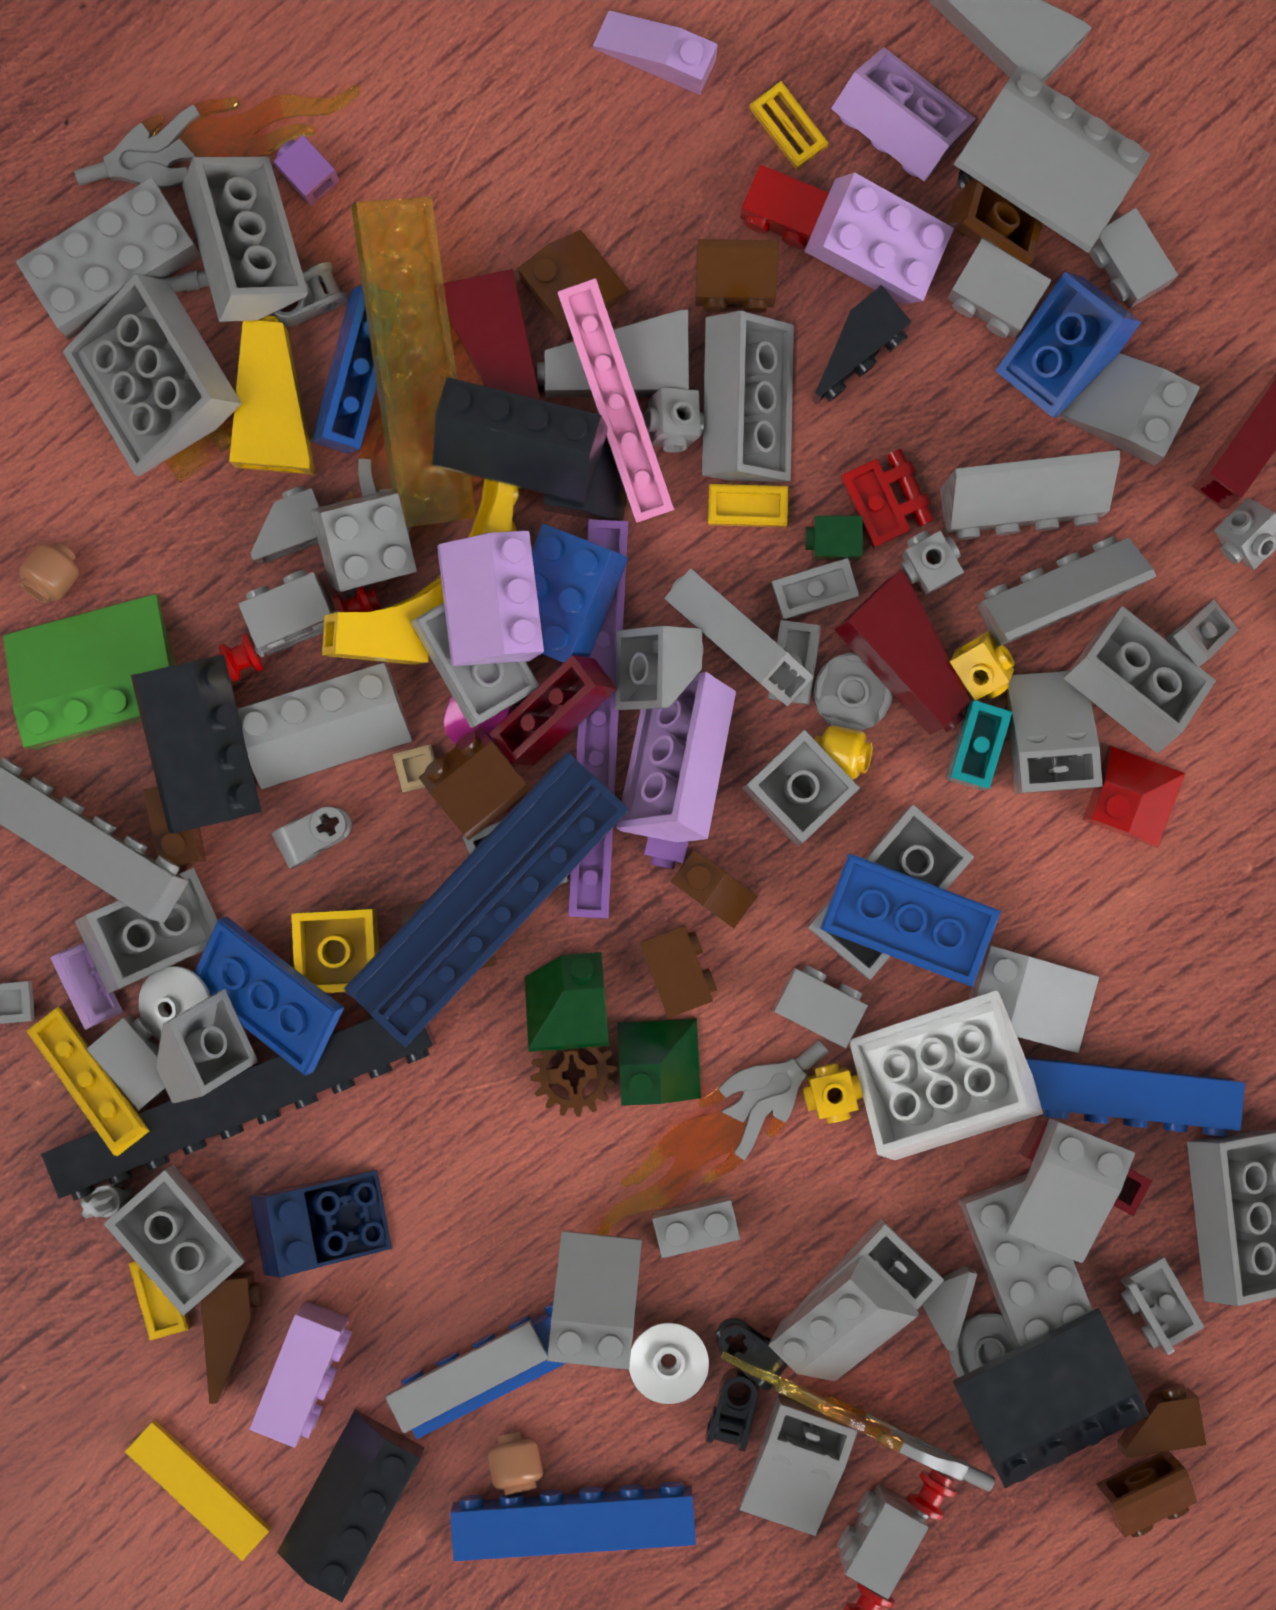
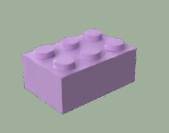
M854 172L834 180L804 252L874 290L882 285L893 300L905 305L924 300L954 228Z
M305 1301L294 1315L249 1430L294 1448L301 1437L309 1439L323 1408L316 1404L317 1400L324 1401L338 1370L331 1367L333 1360L336 1362L340 1361L352 1335V1331L346 1329L349 1317L309 1301Z

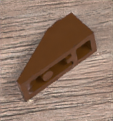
M254 1272L229 1275L201 1300L209 1404L218 1403L224 1396L257 1313V1307L262 1306V1288L260 1282H254Z

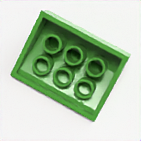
M157 594L3 635L15 718L23 748L33 750L141 722L130 675L176 665Z

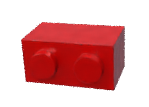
M760 164L741 208L740 219L746 221L745 225L756 232L765 234L769 230L781 235L782 241L786 244L802 249L804 245L807 246L829 193Z

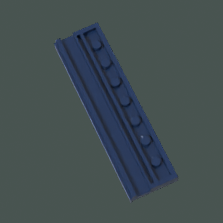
M567 751L344 988L346 993L362 1005L383 1028L406 1048L630 809Z

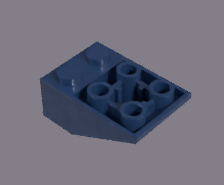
M377 1170L285 1187L250 1196L264 1275L281 1278L392 1249Z

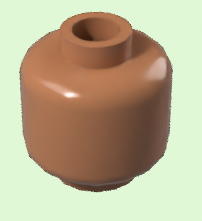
M56 543L54 546L38 544L19 568V576L22 579L20 583L21 588L39 602L46 603L48 600L60 601L79 576V570L73 562L76 558L75 554L60 543Z
M521 1432L497 1437L499 1445L492 1447L487 1453L493 1486L496 1489H504L505 1495L535 1489V1482L543 1476L537 1442L532 1439H522Z

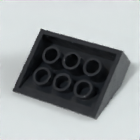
M1099 1308L953 1380V1384L983 1448L1004 1488L1017 1482H1022L1029 1476L1053 1464L1060 1463L1066 1457L1088 1446L1095 1445L1102 1439L1124 1428L1131 1427L1149 1416L1137 1385Z

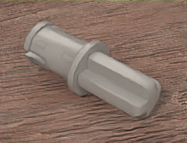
M122 1182L112 1186L103 1185L97 1187L91 1195L81 1199L79 1203L83 1207L81 1215L86 1219L93 1216L96 1218L113 1216L133 1198L132 1189L128 1187L122 1190L126 1186V1183Z

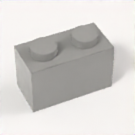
M1137 208L1108 224L1089 251L1097 267L1100 269L1104 267L1111 278L1110 287L1115 297L1120 302L1125 301L1129 309L1170 285L1178 276Z
M805 965L803 971L793 968L772 1010L847 1048L868 1006L859 1001L862 993L843 983L840 984L838 990L823 983L827 975L808 965Z
M130 1015L118 1021L90 1045L87 1050L136 1108L140 1110L147 1107L166 1088L156 1069L159 1047L151 1039L155 1034L142 1018L138 1017L135 1020Z
M729 1194L652 1212L662 1258L741 1240Z

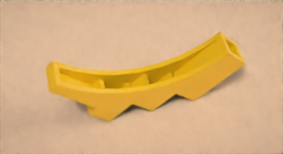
M484 479L481 504L472 530L467 538L486 533L516 531V525L512 521L513 505H515L518 498V487ZM441 574L436 580L411 598L386 609L372 612H336L324 615L322 656L412 665L428 663L429 654L410 621L444 603Z

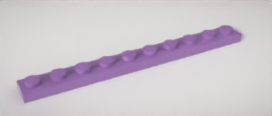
M588 520L587 541L627 557L628 521ZM626 566L590 655V658L596 659L615 686L616 630H623ZM616 690L578 725L576 758L581 765L614 795L619 710H615ZM613 828L571 872L568 917L608 919Z

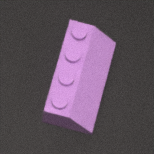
M702 672L695 676L669 708L640 710L622 797V803L630 810L617 823L616 829L677 843L708 839L736 695L735 690L709 673Z

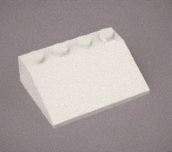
M993 991L853 1038L849 1042L877 1154L880 1156L898 1160L1043 1114L1033 1075L998 991Z

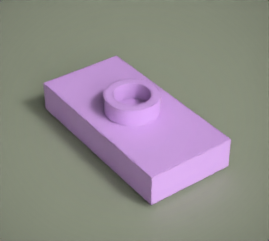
M85 943L57 953L50 958L85 1030L123 1012L114 992L107 993Z

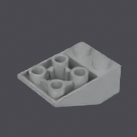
M1069 671L1012 675L1010 682H1008L1009 687L1006 690L1008 711L1012 712L1009 729L1015 794L1103 787L1100 747L1092 703L1090 699L1064 679Z
M879 1218L799 1306L861 1255L916 1310L941 1285L944 1279L885 1221Z
M777 1394L739 1510L816 1536L845 1470L857 1434L854 1421Z

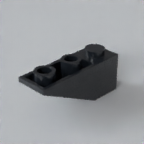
M882 285L850 310L814 394L813 401L815 404H818L824 398L828 402L834 400L847 388L844 382L855 373L859 378L862 377L878 363L874 357L885 348L890 353L908 339L905 332L908 330L911 320Z

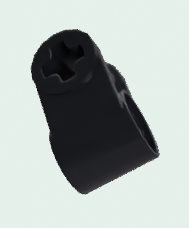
M739 1318L726 1319L718 1326L716 1340L722 1356L742 1370L757 1385L769 1391L788 1366L768 1346L771 1339L763 1336ZM741 1333L743 1343L739 1345L734 1342L729 1346L727 1337L729 1335L737 1337Z
M738 1367L729 1369L721 1379L715 1406H713L710 1414L705 1442L712 1443L714 1440L737 1445L738 1450L745 1452L757 1401V1386ZM742 1382L747 1384L750 1390L741 1398L733 1397L728 1393V1389L732 1384Z

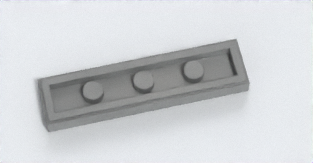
M531 1320L397 1388L386 1394L385 1398L404 1434L547 1360L548 1353Z

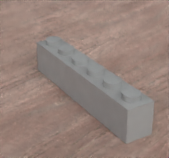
M2 757L0 760V824L146 918L164 923L189 882L177 874L180 867L160 855L156 860L145 854L148 849L145 844L128 835L124 840L113 834L117 828L116 826L96 815L91 820L82 814L85 809L83 805L67 796H64L62 800L56 798L51 794L54 787L34 776L29 781L20 775L23 771L21 766Z

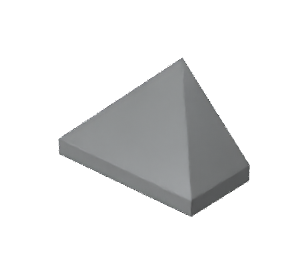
M963 1266L942 1277L944 1281L922 1304L940 1340L947 1350L955 1352L978 1275L973 1268Z

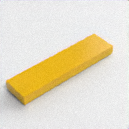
M56 1007L26 1030L114 1155L119 1156L150 1131L117 1084L87 1050L89 1045L62 1008Z
M155 1419L125 1451L129 1457L241 1561L246 1558L270 1531L271 1527Z

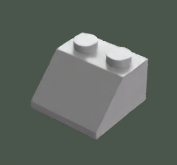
M982 239L947 299L953 302L952 307L960 314L969 318L975 315L985 321L987 329L1002 338L1010 336L1015 339L1052 280Z
M657 626L616 630L617 690L615 693V710L669 708L702 669V656L704 652L702 629Z
M803 730L742 789L797 846L805 842L860 787Z
M225 989L220 990L163 1023L156 1069L172 1103L202 1097L258 1062Z

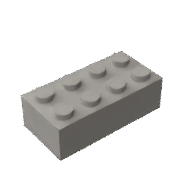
M151 177L15 262L57 329L70 339L81 332L136 273L158 279L168 278L199 259L201 254Z
M912 804L904 809L863 859L947 890L975 856ZM830 897L805 927L860 974L871 980L890 956L821 930L820 926L831 900Z
M1028 1173L958 1200L1015 1349L1092 1311L1073 1259L1006 1233Z

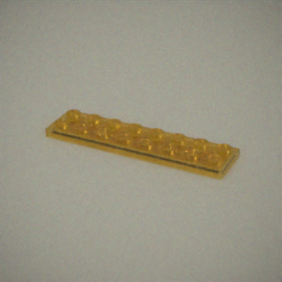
M432 197L355 202L351 204L392 492L399 494L406 527L476 518L471 475L433 465L435 415L446 378L457 379Z

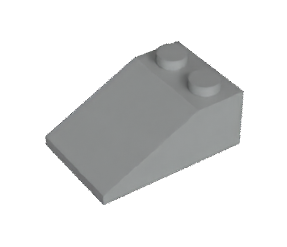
M1119 353L1057 417L1155 466L1165 457L1200 387L1164 368Z
M194 868L179 874L189 882L164 923L146 918L120 900L75 920L107 993L118 990L205 950L218 920Z
M988 945L975 983L971 988L969 999L998 991L1017 1037L1079 1053L1099 976Z
M1049 1118L1006 1233L1083 1263L1121 1192L1135 1152Z
M175 1165L164 1170L104 1223L105 1227L183 1316L246 1261L203 1198Z
M571 1231L561 1232L547 1361L629 1370L642 1239Z

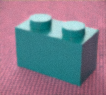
M975 700L966 706L965 717L960 726L945 780L982 791L990 789L1011 719V711Z

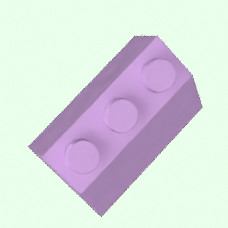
M885 47L853 73L831 108L840 116L844 124L859 130L871 140L872 145L876 149L891 155L902 164L903 169L908 174L919 177L924 182L939 168L976 120L975 117Z
M529 531L486 533L439 544L437 549L451 665L462 666L530 661L543 653L544 647Z

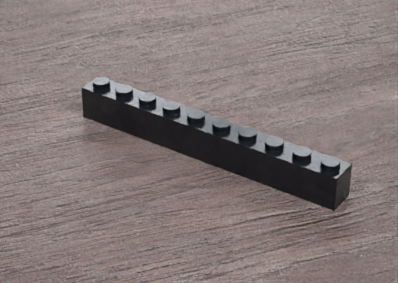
M370 1018L331 1034L313 1073L303 1075L285 1059L278 1056L242 1071L202 1097L172 1103L170 1100L138 1113L150 1131L119 1156L114 1155L97 1131L42 1153L41 1156L58 1198L60 1199L71 1194L73 1201L92 1194L95 1190L94 1184L108 1179L112 1186L133 1177L131 1169L145 1164L147 1170H151L170 1162L168 1154L179 1149H183L184 1154L188 1155L207 1147L206 1138L219 1133L222 1140L245 1131L242 1125L245 1122L257 1118L259 1125L276 1119L282 1116L280 1108L294 1103L296 1110L319 1101L316 1093L328 1088L332 1089L333 1094H337L355 1086L356 1084L353 1079L355 1077L368 1073L370 1079L392 1071L390 1063L405 1057L407 1063L410 1064L430 1055L427 1048L433 1046L436 1042L429 1025H427L405 1048L374 1018Z

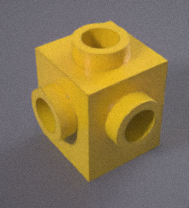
M989 631L956 649L950 660L965 691L970 692L975 701L986 695L991 699L1008 689V682H1010L1014 672L1012 655L1004 645L999 646Z
M838 1063L814 1068L816 1074L807 1076L809 1087L803 1088L808 1111L815 1110L816 1116L819 1119L826 1118L828 1124L850 1119V1112L859 1110L856 1100L863 1098L858 1076H850L849 1070L846 1067L839 1068ZM831 1088H839L841 1090L842 1096L839 1101L830 1102L827 1099V1093Z

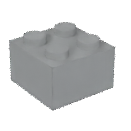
M385 490L310 509L330 588L342 592L417 572L398 493Z

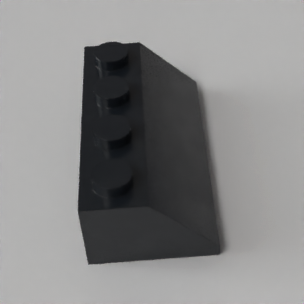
M447 377L435 415L433 465L586 505L608 427L600 414Z
M224 654L130 675L169 834L262 812Z
M354 1410L277 1553L307 1584L343 1602L418 1465L424 1447L365 1414Z

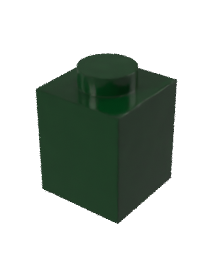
M814 516L812 526H805L804 547L805 550H812V561H839L846 558L849 561H859L863 556V516Z

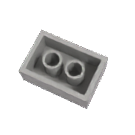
M1123 606L1098 629L1064 677L1068 683L1157 754L1182 734L1216 682L1214 678L1200 667H1197L1194 662Z

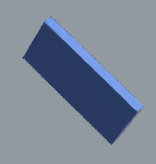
M848 853L820 929L973 987L1001 911Z
M229 917L218 919L194 973L203 980L210 996L220 990H226L243 1027L303 1075L313 1073L344 1007Z

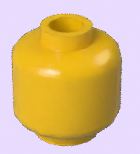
M831 725L827 727L822 736L815 737L814 740L852 780L858 778L860 773L865 774L868 771L873 746L872 742H867L863 731Z

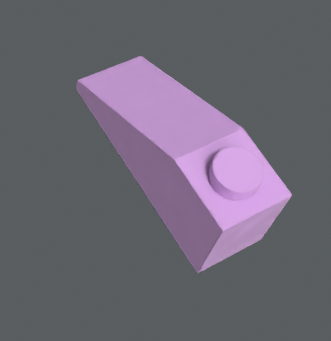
M608 11L593 44V49L698 95H701L715 64L718 47L717 43L685 29L614 11Z

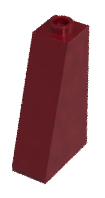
M513 269L435 285L439 303L484 386L540 400Z
M1276 373L1191 486L1221 509H1225L1245 495L1276 450Z
M899 570L886 579L834 630L930 735L941 729L949 732L963 720L965 716L961 711L971 700L951 665L950 659L907 576L902 570Z

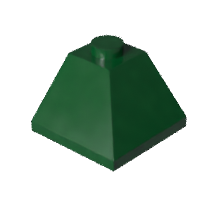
M602 952L561 955L524 977L529 1052L609 1046Z
M697 1018L618 1022L621 1106L665 1104L701 1098Z

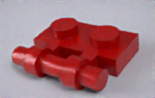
M901 449L887 455L893 468L887 472H883L878 459H875L840 476L857 515L863 516V528L873 549L909 533L911 529L905 517L914 513L920 527L934 521L928 507L931 505V502L926 493L922 494L913 475L916 473V470L911 461H906ZM898 481L908 500L900 505L890 487L891 484Z

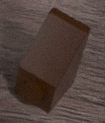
M695 849L670 881L732 928L736 927L757 898L750 890Z
M1184 1385L1162 1387L1161 1393L1150 1395L1144 1403L1149 1416L1138 1421L1135 1425L1127 1427L1117 1440L1118 1448L1126 1458L1206 1445L1199 1397L1190 1389H1185Z

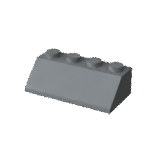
M193 157L182 188L219 322L259 320L305 298L308 291L270 158Z
M745 311L706 317L702 476L728 481H791L793 324Z
M1112 536L1092 545L1095 551L1092 554L1081 558L1079 552H1075L1057 560L1056 563L1059 568L1046 574L1041 567L1021 576L1020 579L1023 584L1008 590L1006 583L984 592L986 600L980 602L977 607L987 630L991 633L997 644L1001 646L1139 587L1155 578V571L1129 537L1117 542L1115 536Z
M385 662L237 709L250 765L262 790L413 742L390 668Z

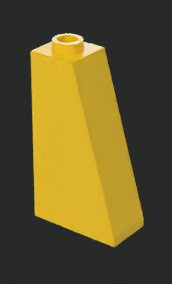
M270 315L259 320L243 321L236 394L242 404L234 411L229 462L235 468L314 475L315 466L288 330L283 323L278 322L277 317Z

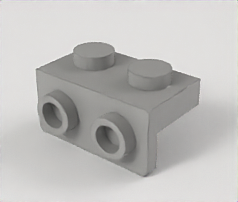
M1158 1256L1120 1279L1126 1289L1120 1294L1131 1313L1139 1312L1146 1325L1141 1328V1331L1153 1350L1159 1347L1164 1353L1170 1355L1175 1352L1172 1346L1204 1328L1202 1321L1163 1256Z

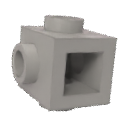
M661 387L648 400L644 422L653 446L663 447V450L666 452H682L701 436L704 429V415L699 409L698 390Z
M1249 497L1214 530L1222 543L1220 551L1233 564L1241 562L1255 570L1276 549V513Z
M925 530L907 541L909 548L901 555L904 559V562L900 563L903 573L911 584L917 582L924 596L955 580L964 573L957 561L961 557L958 547L950 536L944 538L941 531L930 536L929 532ZM926 556L932 557L935 565L930 564L926 560Z

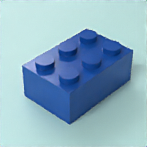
M542 523L532 549L544 652L541 654L563 663L572 655L590 657L629 557Z

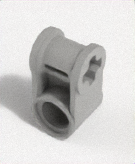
M331 262L315 265L303 272L308 294L305 298L298 300V305L293 311L282 312L278 310L273 312L272 314L278 318V322L283 323L287 327L297 326L318 315L332 312L348 302L347 294L340 291L332 274L334 267ZM321 283L324 284L328 294L324 293Z
M324 807L304 818L284 825L271 833L289 869H293L320 855L322 851L346 839L351 832L352 821L346 811L340 808ZM327 816L329 818H338L339 824L335 826L336 834L324 831L323 827L328 823Z

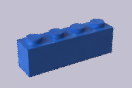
M365 283L351 290L311 439L312 443L346 454L361 448L400 300L399 295Z

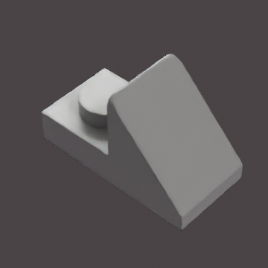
M1213 599L1167 637V640L1199 667L1208 661L1239 629Z

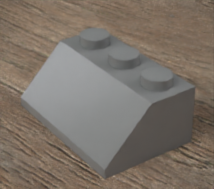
M861 1255L781 1320L768 1346L796 1374L836 1381L913 1321L919 1312Z

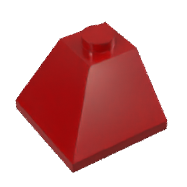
M1109 746L1101 768L1103 787L1093 789L1082 820L1158 848L1185 773Z

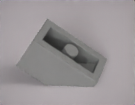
M304 486L292 488L282 493L283 499L274 502L251 551L253 561L259 566L319 544L310 509L321 507L316 492L312 488L305 490Z

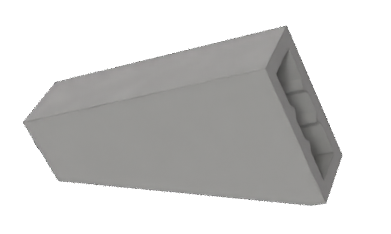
M929 0L941 14L1009 77L1012 76L1019 66L1026 72L1034 74L1041 82L1045 83L1085 41L1091 30V27L1086 22L1043 0Z
M678 310L614 329L636 397H652L661 387L689 390L688 310ZM575 342L545 350V362H537L538 386H545L546 398H594Z
M691 568L684 576H681L674 582L671 591L664 598L697 628H701L702 632L787 707L814 678L789 653Z

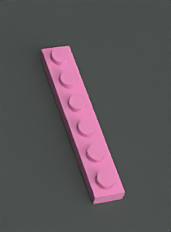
M596 278L558 291L598 412L602 415L608 427L607 438L636 523L674 510Z

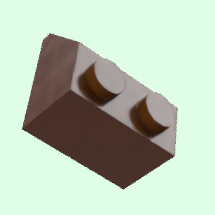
M972 178L954 198L947 224L952 226L959 234L967 236L977 244L984 239L1027 266L1033 262L1043 224L975 178Z
M582 230L547 244L517 268L519 280L568 341L573 336L558 291L596 278L607 310L630 293L629 289Z
M698 239L695 306H704V311L714 313L725 312L727 307H743V311L748 313H762L767 311V307H774L777 290L779 240Z
M481 727L474 732L462 736L457 742L456 747L444 757L433 760L426 767L425 772L419 776L428 792L468 841L531 790Z
M1170 1451L1158 1453L1096 1483L1116 1527L1124 1538L1129 1535L1132 1537L1142 1536L1153 1529L1152 1524L1165 1518L1169 1520L1179 1518L1189 1511V1506L1197 1503L1186 1468Z

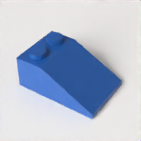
M1064 272L995 371L1051 417L1056 418L1113 361L1139 327L1141 321L1083 276Z

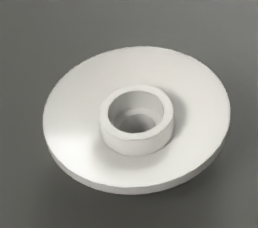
M168 966L151 974L142 985L139 994L140 1016L153 1030L154 1037L160 1041L163 1023L210 997V993L203 980L193 971L180 966ZM166 1002L172 1007L171 1015L166 1009Z
M666 1322L651 1326L638 1336L631 1348L630 1376L636 1388L652 1401L662 1404L683 1402L695 1395L707 1378L709 1369L707 1349L701 1338L684 1325ZM663 1355H674L676 1363L671 1367L664 1366L661 1363Z

